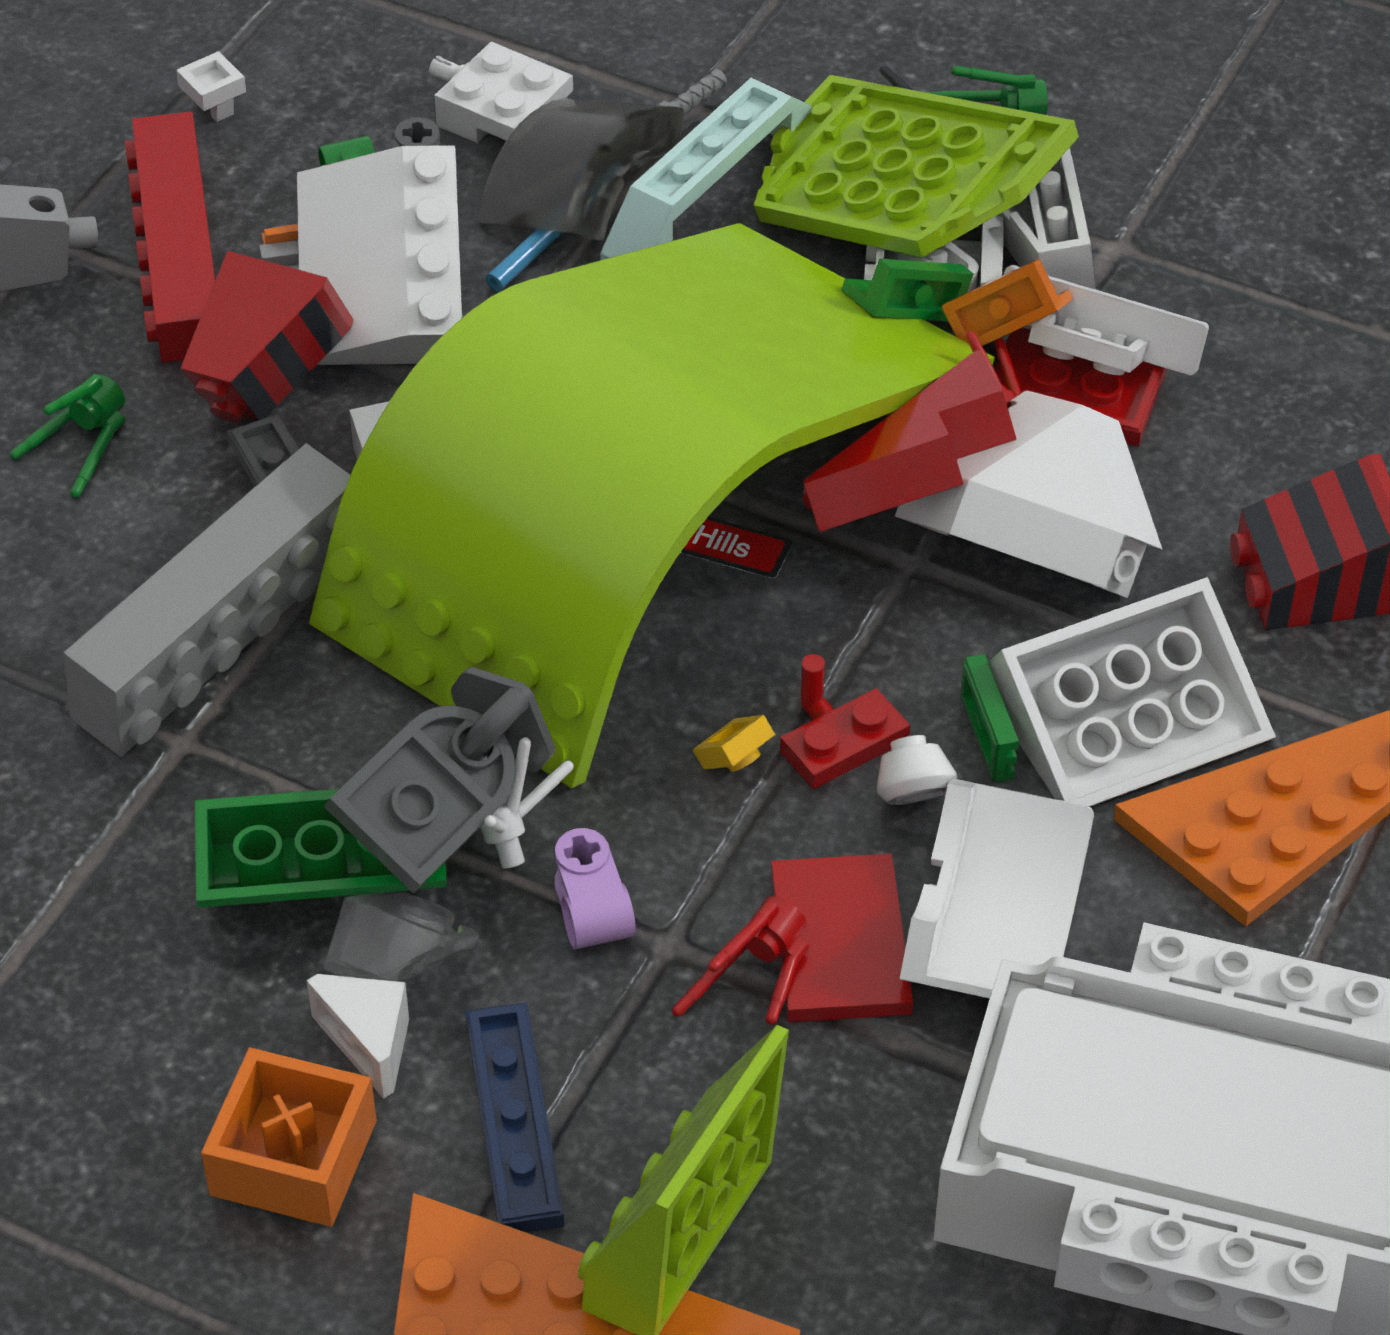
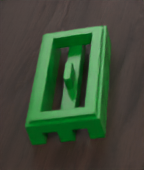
M985 654L965 657L962 668L960 698L991 779H994L995 783L1015 779L1016 771L1013 765L1017 764L1015 749L1019 747V740Z

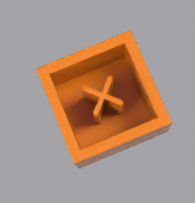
M249 1047L201 1152L209 1196L333 1227L377 1122L371 1077Z

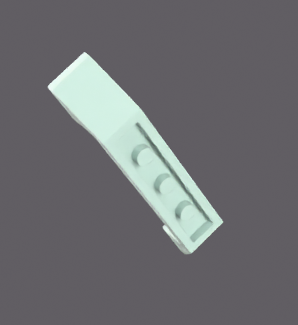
M750 78L630 186L600 253L601 260L673 241V221L764 137L769 133L774 135L781 126L790 127L792 132L812 111L813 106Z

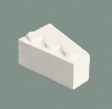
M1069 148L1022 202L997 216H1004L1003 244L1020 267L1040 258L1048 276L1095 289L1091 243Z

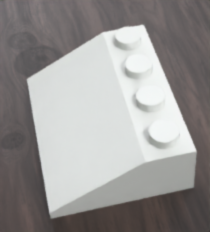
M400 146L297 172L299 270L327 277L354 319L351 329L317 365L417 364L428 350L462 318L455 146Z
M1208 577L1002 649L988 662L1018 737L1019 744L1056 800L1092 807L1276 738Z

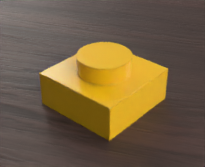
M764 715L734 718L692 750L703 769L728 767L733 772L754 762L761 754L758 747L772 738L775 733Z

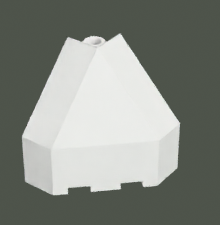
M1027 390L1012 399V407L1008 409L1016 440L957 459L964 484L899 505L895 517L947 536L948 534L1068 575L1126 598L1129 596L1146 546L1149 545L1162 549L1119 421L1084 405Z

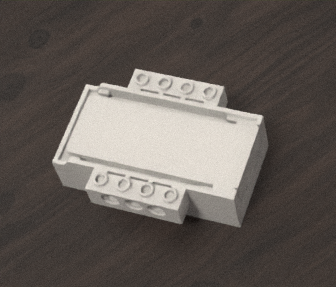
M1143 923L1131 973L1059 956L1051 957L1045 963L1039 965L1024 964L1001 958L940 1169L933 1240L1056 1271L1054 1287L1243 1335H1390V979L1149 923Z

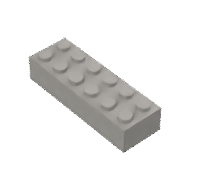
M305 443L64 651L70 718L120 757L125 755L137 743L141 745L149 741L157 732L161 721L177 707L184 708L189 705L198 695L201 686L217 671L224 672L236 662L241 650L256 636L263 637L275 627L280 615L294 602L306 600L314 592L321 577L334 522L350 474Z

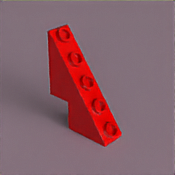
M978 350L970 354L803 481L805 487L803 502L805 507L813 512L819 532L962 485L964 483L957 459L1016 440L1003 390L982 351Z

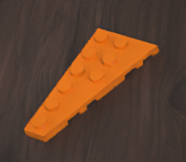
M1390 710L1115 804L1113 820L1246 927L1390 814Z
M413 1193L394 1335L636 1334L582 1310L584 1281L578 1278V1270L585 1253ZM688 1290L659 1335H800V1329Z

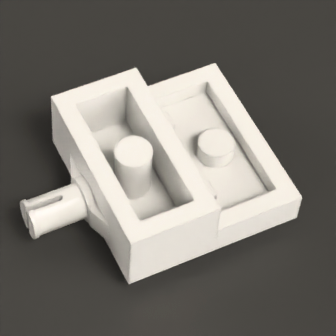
M490 42L465 65H458L443 59L441 56H436V59L432 60L429 67L431 76L448 82L434 95L437 126L476 143L487 133L519 145L573 91V75L494 42Z

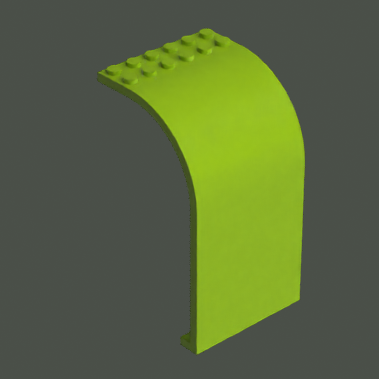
M741 223L510 286L485 300L455 323L416 364L379 417L364 444L342 496L309 624L439 706H456L451 695V688L461 673L468 667L481 669L525 684L535 696L555 746V753L541 770L550 775L563 762L571 761L574 765L573 770L560 782L570 788H574L586 782L619 671L647 606L675 559L714 509L740 483L774 458L798 447L895 412L973 352L967 342L923 319L872 316L841 290L845 278ZM986 353L991 364H993L995 357Z

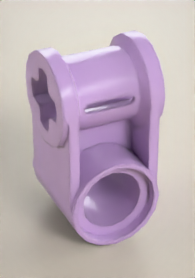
M576 828L565 832L558 839L555 846V861L558 869L554 877V887L562 909L564 925L573 950L634 937L636 925L630 896L626 886L621 882L605 837L597 831L588 828Z

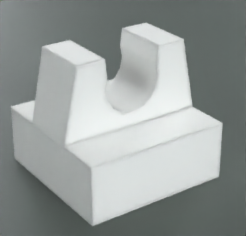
M219 51L176 70L178 86L203 111L211 109V117L216 122L234 115V97L246 93L245 77Z

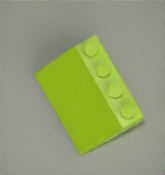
M776 1025L706 1090L692 1112L684 1110L679 1115L673 1127L670 1144L663 1154L655 1152L650 1157L642 1173L640 1188L633 1198L625 1196L621 1199L613 1213L609 1233L602 1243L593 1241L581 1260L578 1278L584 1281L583 1311L636 1335L660 1334L771 1164L788 1029Z

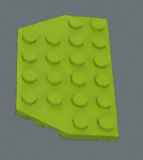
M829 75L805 101V103L813 106V108L804 120L792 132L790 127L781 126L773 135L770 145L773 156L770 166L764 167L761 177L763 185L757 192L754 207L761 222L924 257L1022 202L1077 140L1079 135L1075 121Z

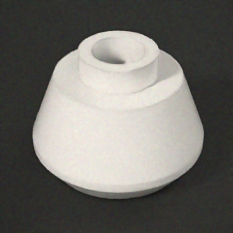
M924 735L903 737L890 743L892 751L882 755L876 790L877 794L891 805L926 801L945 795L948 783L953 778L957 779V773L938 744L927 743Z

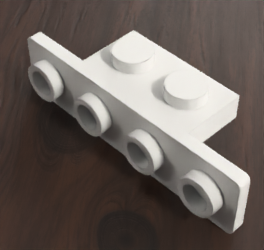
M1011 265L1005 269L1004 275L1020 267ZM1051 276L1048 277L1056 293L1059 294L1069 289L1073 300L1058 311L1026 325L1032 327L1028 342L1044 346L1043 352L1045 354L1065 360L1073 359L1074 356L1094 362L1093 367L1095 369L1112 375H1123L1125 371L1130 373L1143 361L1187 375H1193L1198 371L1209 330V325L1205 322Z

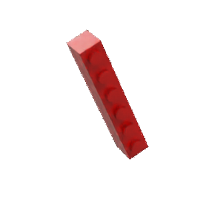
M193 112L132 118L134 139L125 140L129 171L138 170V172L128 173L132 203H142L141 206L132 207L136 237H146V240L136 241L140 272H150L148 275H140L144 307H154V310L144 311L148 343H159L162 363L184 360L215 283Z

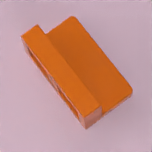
M1039 258L954 298L941 307L957 338L967 342V332L973 331L983 346L1058 311L1073 300L1069 289L1059 294L1056 293Z

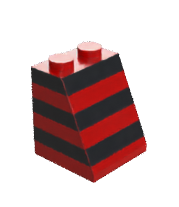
M227 251L180 369L195 386L194 391L202 396L210 405L209 410L211 413L231 422H240L241 417L258 421L266 418L351 329L354 319L327 277Z
M1372 454L1352 461L1241 509L1238 532L1231 534L1230 552L1234 565L1236 567L1242 566L1246 577L1245 592L1248 604L1251 608L1258 609L1265 630L1390 613V476L1380 454Z

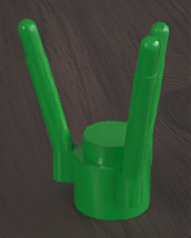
M953 66L951 73L955 76L1010 86H1002L1001 90L926 92L974 102L1000 101L1001 107L1043 115L1047 114L1048 94L1045 81L1043 79H1036L1035 74L1015 75L972 67Z
M92 374L83 384L43 407V413L48 416L64 408L66 409L12 449L9 454L10 458L13 460L19 459L72 419L78 426L87 430L103 427L71 488V496L78 498L86 484H88L113 434L126 422L125 417L119 412L126 402L122 389L108 376Z

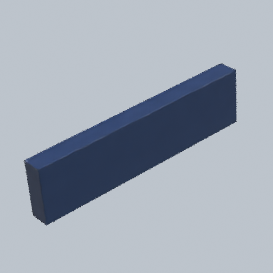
M523 1002L465 1011L466 1026L497 1222L523 1232L565 1227L528 1004Z

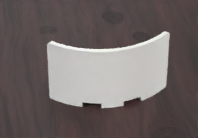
M953 778L947 785L931 857V865L941 867L937 885L924 884L918 905L910 922L900 979L990 998L1001 958L1024 964L1039 965L1045 963L1051 957H1064L1094 819L1092 808L1076 803Z

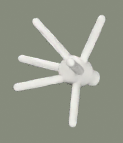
M523 737L519 741L515 758V779L508 798L493 816L489 815L485 818V824L480 827L485 843L495 844L502 868H512L525 862L518 836L525 832L522 818L574 768L571 761L563 762L520 802L531 747V741L527 737Z

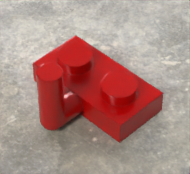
M816 654L805 656L801 666L800 703L813 720L780 737V753L813 790L891 750L890 743L892 741L910 736V724L877 688L834 709L824 698L825 660Z

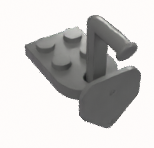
M468 667L461 673L451 688V695L456 706L435 707L417 715L325 804L324 808L413 894L485 824V818L489 815L493 816L507 799L515 779V758L521 738L527 737L531 741L526 770L528 772L539 771L555 753L553 740L535 696L525 684L481 669ZM465 736L461 743L458 745V738Z

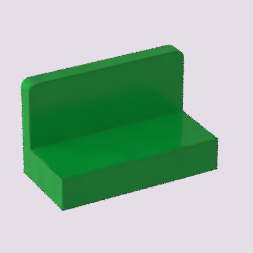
M879 259L872 280L845 279L841 290L874 317L948 321L941 306L967 293L974 273L962 264Z

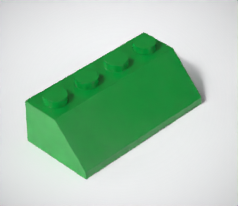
M339 789L195 800L197 908L408 891L409 889L324 808L328 800ZM446 862L418 890L447 887Z

